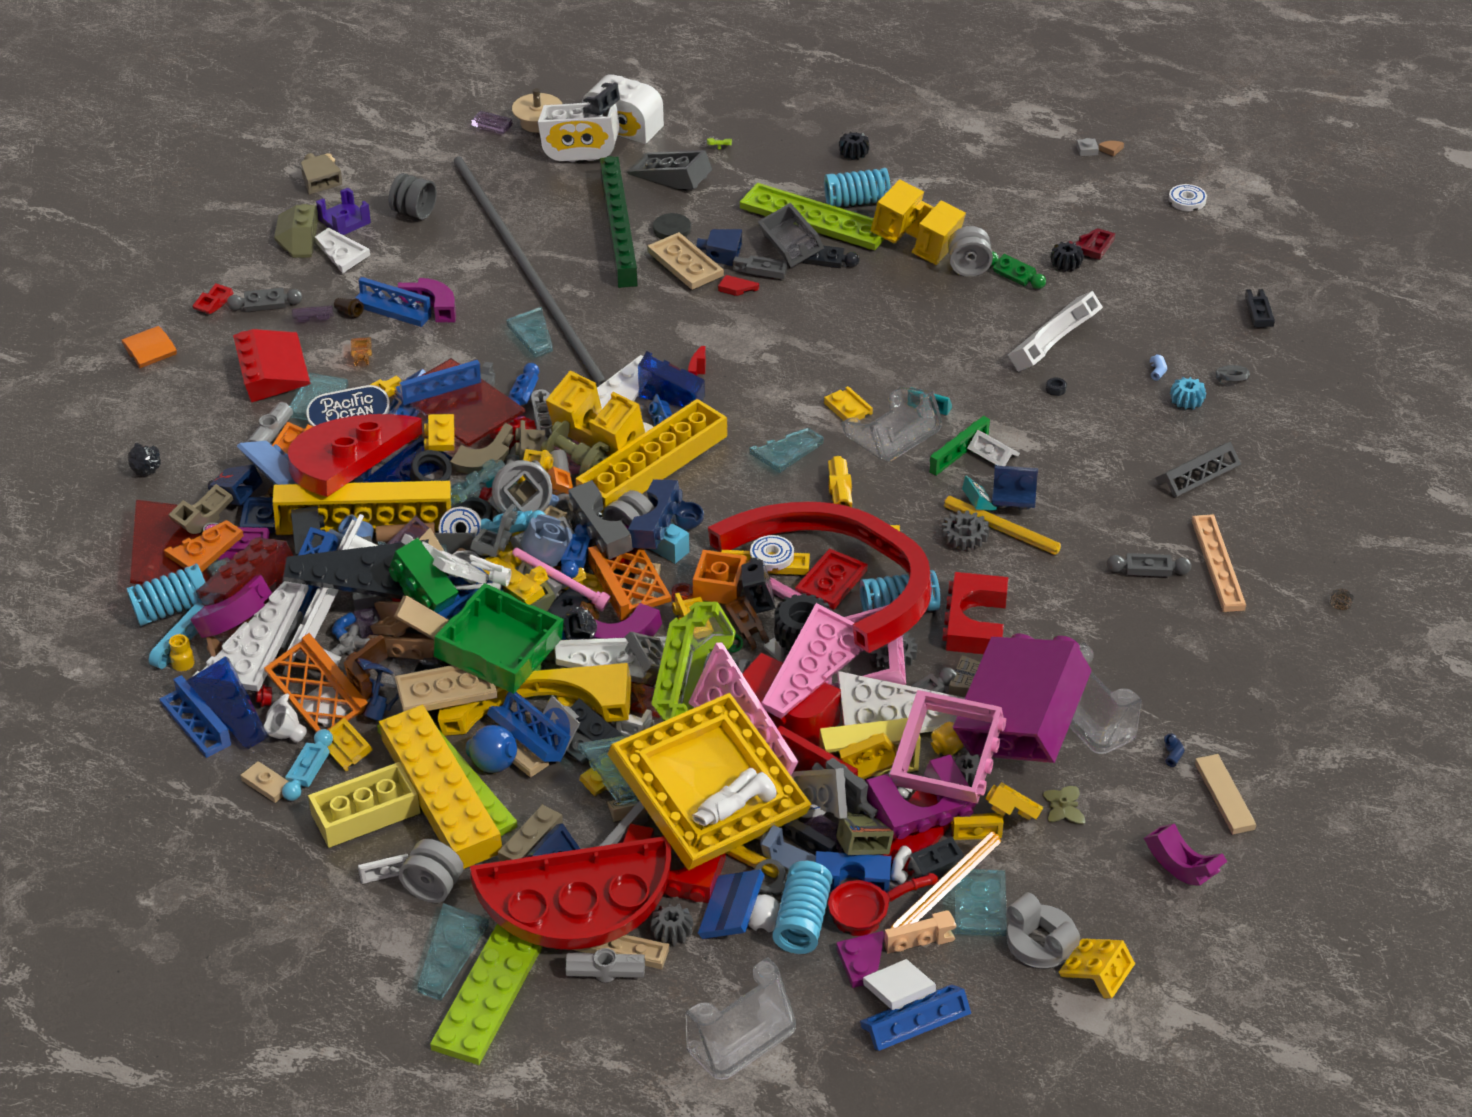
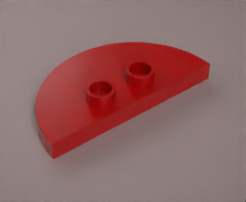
M367 414L339 418L309 428L298 435L289 446L288 464L290 475L301 487L328 497L421 435L422 418L396 414Z
M663 836L470 866V879L477 899L484 910L498 925L514 936L547 948H591L625 936L643 923L655 910L666 890L669 880L671 844Z

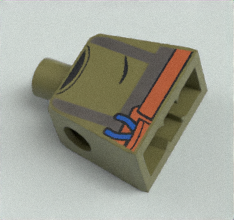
M847 812V818L839 820L836 837L847 855L889 854L894 831L876 817L871 819L867 814Z

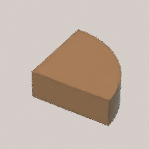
M1105 141L1100 143L1098 148L1106 154L1115 156L1124 148V143L1120 141Z

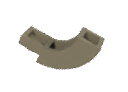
M505 423L494 441L482 449H470L461 444L450 461L452 470L464 474H482L497 468L509 455V447L507 446L511 444L514 435H512L513 427Z
M215 484L197 503L190 505L183 500L169 514V518L189 533L203 532L204 525L216 523L220 519L219 514L230 504L233 496Z

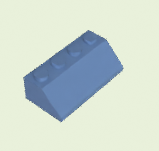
M268 441L239 443L237 445L241 452L275 485L297 484L289 472L288 454L277 444L272 446Z

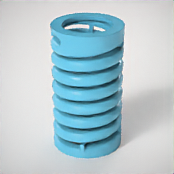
M887 168L873 169L872 171H852L851 173L845 172L844 174L838 173L836 175L825 174L824 177L826 203L836 207H840L841 203L847 207L849 202L854 206L856 201L858 205H862L863 200L865 204H869L870 200L872 203H876L877 199L879 201L891 189Z
M197 563L190 567H185L184 571L177 570L176 574L169 573L168 578L162 575L159 580L156 578L152 579L151 583L145 581L143 588L139 584L135 585V587L126 588L140 626L157 621V613L160 618H165V609L168 615H173V605L176 612H182L181 602L186 610L190 609L189 598L193 606L196 603L203 604L211 601L205 580Z
M930 570L932 593L927 611H935L940 609V588L935 571ZM902 574L901 576L893 575L892 577L861 579L860 600L862 611L872 610V604L874 609L891 604L904 591L910 577L907 574Z
M799 861L792 864L787 873V880L773 930V940L780 948L790 953L806 954L815 950L818 945L823 916L825 915V908L829 898L830 885L832 884L831 872L819 863Z

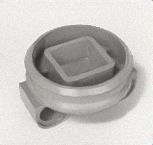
M524 460L510 462L503 466L496 474L492 484V496L488 502L498 514H504L511 504L516 505L515 512L544 511L552 497L551 476L537 460L532 462ZM524 476L537 492L520 505L507 489Z
M1026 892L1007 908L1006 917L1010 919L1007 929V944L1011 953L1021 962L1037 968L1055 967L1063 964L1073 950L1079 946L1080 934L1072 919L1058 908L1041 905L1033 894ZM1039 926L1050 933L1045 938L1044 947L1028 936Z

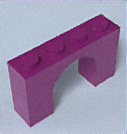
M951 755L929 761L924 772L925 777L969 786ZM889 774L866 781V784H868L867 801L878 810L875 817L894 831L893 839H903L917 831L925 832L939 824L944 826L950 823L953 817H970L977 804L936 795L938 800L936 805L919 807L909 803L901 796Z

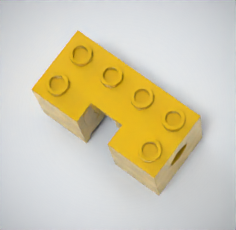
M899 179L877 202L870 231L894 244L905 233L917 238L912 253L937 265L948 253V240L952 233L962 228L966 213L942 200L935 207L923 202L924 191Z
M573 371L567 373L546 399L552 426L557 421L561 423L568 421L570 423L569 438L579 443L582 442L591 448L599 441H602L610 446V451L605 453L608 456L645 433L638 403L612 392L611 399L602 409L596 383Z

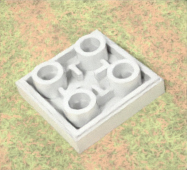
M907 959L863 977L864 986L892 1010L900 1009L908 1003L923 999L925 996L936 992V984Z

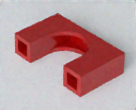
M955 572L954 581H949L948 594H952V596L947 597L946 609L950 610V612H945L944 625H948V628L944 627L942 641H947L946 651L984 654L991 637H1003L1004 624L975 621L968 618L963 612L976 606L1006 609L1009 577Z
M630 824L623 843L654 838V828ZM726 853L690 870L685 867L680 870L670 871L664 894L695 902L709 903L715 883L725 863Z

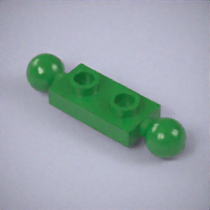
M992 251L993 259L990 267H993L995 273L1024 287L1029 282H1031L1032 287L1035 289H1042L1046 285L1045 276L1036 274L1037 272L1034 267L1006 254H1003L999 259L997 253Z

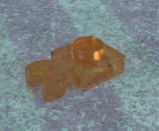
M371 337L351 339V356L354 358L355 366H358L359 361H365L366 365H369V356H372Z

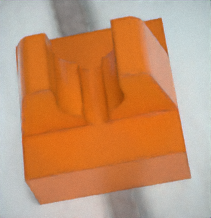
M553 466L548 471V474L551 476L552 494L556 496L561 493L569 494L568 490L573 488L570 472Z

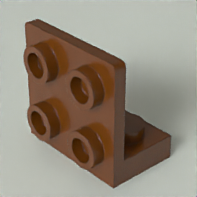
M382 635L370 639L364 648L358 652L351 653L344 662L347 678L366 701L373 696L371 688L373 683L369 679L371 676L369 671L371 669L363 670L357 659L361 658L377 664L388 657L385 639Z

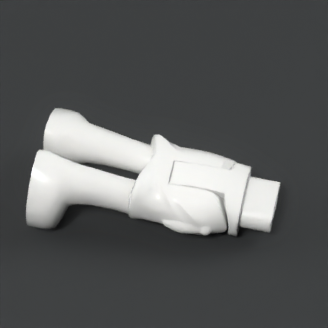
M753 768L746 769L740 773L739 777L731 785L724 786L719 792L710 796L698 807V812L693 814L692 818L695 823L702 826L716 824L718 820L722 821L743 808L746 802L754 796H758L764 802L773 800L776 797L775 785L765 773L760 772L757 774Z

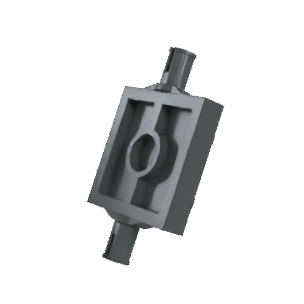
M835 758L826 762V769L843 768L847 812L852 814L866 813L873 819L877 815L878 810L867 801L868 784ZM819 763L812 767V770L824 769Z

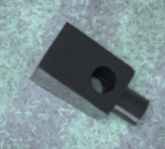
M757 557L751 558L748 563L741 565L742 583L746 596L756 614L776 608L771 579L765 563ZM761 586L762 594L756 592L757 587Z

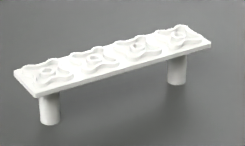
M360 514L357 521L352 519L338 550L378 546L356 535L363 520V515ZM324 587L317 589L303 622L300 624L288 650L302 641V637L308 633L315 639L338 593L337 589ZM300 649L293 654L292 662H294L295 658L306 662L307 656ZM324 649L338 666L341 657ZM285 666L283 675L287 676L288 666Z

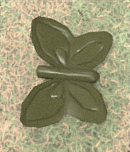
M1067 786L1061 791L1048 790L1044 792V797L1048 802H1051L1050 806L1053 808L1049 813V822H1056L1066 818L1077 824H1085L1084 815L1079 809L1075 808L1078 807L1076 800L1080 795L1079 788Z

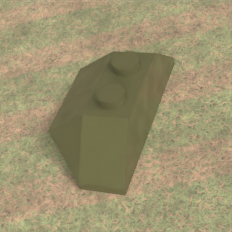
M308 204L295 205L278 215L274 239L293 258H306L313 255L318 226L317 206Z

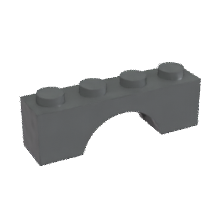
M592 480L568 490L570 499L567 500L570 510L572 512L575 511L579 523L586 526L589 537L595 539L600 553L604 552L610 560L633 550L631 534L622 521H607L597 516L603 510L602 493Z

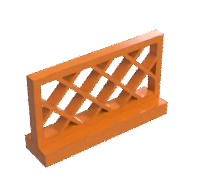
M597 546L589 547V565L604 592L611 596L609 601L621 622L629 618V614H632L639 605V603L631 605L630 600L632 597L642 600V604L650 607L672 602L671 595L643 548H636V555L624 553L617 556L615 561L606 559L604 552L600 553ZM622 558L631 560L629 565L619 562ZM636 562L645 564L644 570L634 567ZM617 568L624 570L625 573L623 576L613 573L614 570ZM631 572L640 576L636 580L629 578L628 575ZM644 577L654 579L652 584L643 582L642 580L644 579ZM623 583L634 585L631 590L622 588ZM638 587L648 589L646 595L636 592ZM654 591L661 593L663 596L656 598L652 597L651 594Z
M310 633L302 637V641L264 667V671L284 695L289 694L288 700L315 732L321 730L317 725L318 717L332 719V726L327 729L330 730L337 724L335 719L341 721L345 718L347 721H350L356 715H361L365 712L368 705L365 698ZM301 649L307 656L306 664L292 662L293 654ZM278 665L288 666L287 677L276 676L272 669ZM291 667L305 668L304 679L290 678ZM317 669L321 673V680H307V670ZM289 682L303 684L302 695L291 694L288 690ZM305 685L320 686L318 697L304 695ZM322 686L333 687L336 691L335 699L321 697ZM303 701H318L317 711H306L303 708ZM320 702L334 703L333 714L319 713ZM337 704H346L352 711L346 716L336 715Z

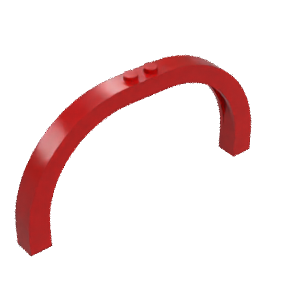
M825 502L780 503L751 509L708 527L710 546L719 552H722V550H732L752 540L776 533L797 530H821L841 533L856 538L899 564L910 577L904 591L885 608L853 624L854 643L868 653L892 642L909 631L920 620L929 606L932 586L929 561L924 551L904 533L862 510Z

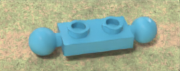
M532 510L525 512L517 511L516 522L511 526L509 532L525 531L532 517L536 518L537 515L546 514L540 510L533 512ZM503 514L495 516L493 522L486 518L481 519V530L486 529L498 533Z
M321 729L317 731L314 735L315 744L306 743L285 777L289 781L282 788V795L285 799L289 801L297 800L301 795L300 786L309 787L330 753L328 746L333 742V735L329 730Z

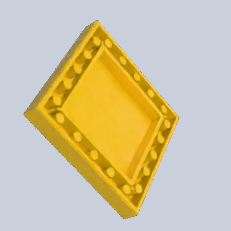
M731 693L611 744L607 754L688 870L743 845L766 832L768 833L773 825L780 827L807 814L812 805ZM753 768L757 774L760 772L765 773L775 785L776 797L773 800L764 802L758 796H754L746 802L743 808L722 821L718 820L716 824L702 826L695 823L692 815L698 812V807L710 796L719 792L724 786L731 785L739 777L740 773L746 769Z

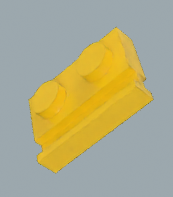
M848 386L844 391L839 390L824 397V404L848 425L865 418L867 414H873V408Z
M345 718L329 730L333 735V742L328 746L329 754L345 771L349 770L348 767L351 764L355 765L373 750L368 742Z

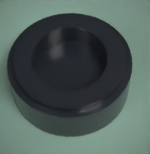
M1054 377L1046 382L1048 394L1061 396L1066 393L1067 383L1062 378Z

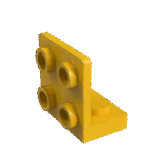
M1087 938L1080 940L1079 946L1073 950L1065 961L1059 974L1061 977L1094 979L1103 998L1112 999L1135 965V962L1123 940Z

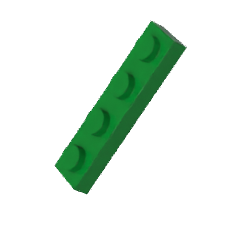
M982 416L967 429L961 431L954 439L948 441L941 449L934 452L929 459V472L937 476L968 452V446L977 430L989 435L990 419Z

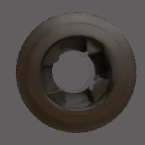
M336 298L334 301L335 309L352 318L359 317L363 313L364 305L357 298Z

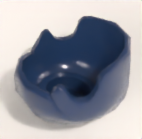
M682 500L677 506L676 514L671 519L679 528L690 530L703 522L704 511L699 504Z

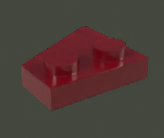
M1097 228L1088 234L1079 236V241L1074 243H1076V246H1081L1083 255L1101 260L1114 242L1116 233Z

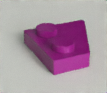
M883 931L836 942V950L852 988L863 986V977L879 971L884 942Z

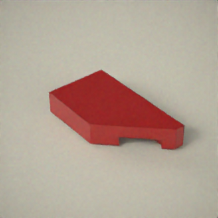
M725 275L718 285V291L735 296L744 294V291L759 290V283Z

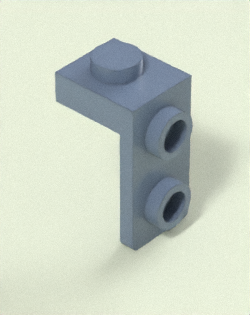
M775 825L772 826L768 833H764L761 838L760 846L762 847L763 856L768 859L777 860L786 870H789L792 864L799 861L816 862L815 855L785 843L782 829Z

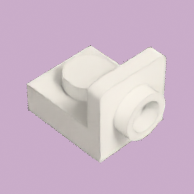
M646 709L642 718L629 714V720L616 721L617 730L625 737L654 726L652 711Z

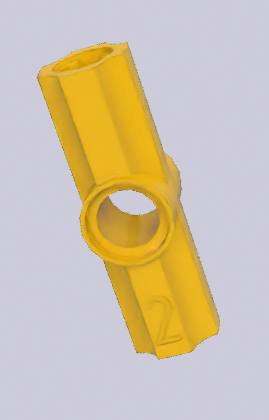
M834 456L828 461L829 494H832L834 504L852 507L851 475L848 474L846 460L841 456Z

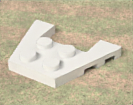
M404 534L401 542L406 545L415 539L410 535ZM422 541V544L434 558L433 565L441 571L457 578L458 576L462 577L472 584H476V582L484 584L487 582L489 576L475 566H472L468 561L443 550L439 551Z

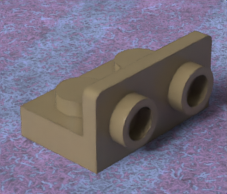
M521 420L520 428H516L515 440L519 441L515 445V455H519V460H523L525 449L541 451V446L545 441V430L525 429L524 420Z

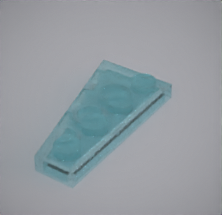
M443 903L417 985L418 993L440 1001L443 999L488 928L489 921L487 918Z

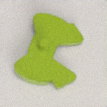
M707 138V144L717 145V149H721V145H732V139L715 140L714 138Z

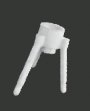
M473 555L469 556L473 560L471 562L472 566L490 571L489 580L493 581V583H488V585L499 590L501 585L508 586L511 579V569ZM483 584L456 585L455 588L457 590L479 589Z

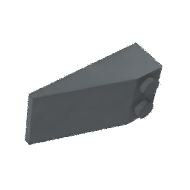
M705 150L645 153L627 172L628 175L676 189L693 190L712 171V167Z

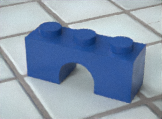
M816 851V863L823 865L831 872L832 884L830 885V892L846 878H857L861 881L871 882L880 887L882 891L889 892L891 856L847 855L846 853Z

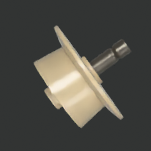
M534 88L533 94L522 96L513 103L512 112L515 117L521 120L520 124L523 129L529 132L540 133L538 120L543 106L559 105L562 102L557 97L540 93L539 88Z

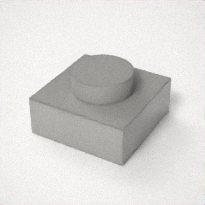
M1085 138L1077 140V149L1080 156L1098 155L1099 148L1096 139Z

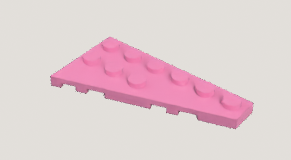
M816 603L762 702L764 709L779 718L784 717L836 674L837 671L859 655L863 649L854 643V622Z
M716 643L689 700V704L696 708L731 693L792 776L798 763L796 757L723 643Z

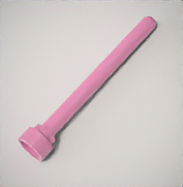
M514 548L512 554L534 568L542 566L545 568L548 576L592 600L591 603L598 610L603 611L611 598L609 594L592 591L519 548Z

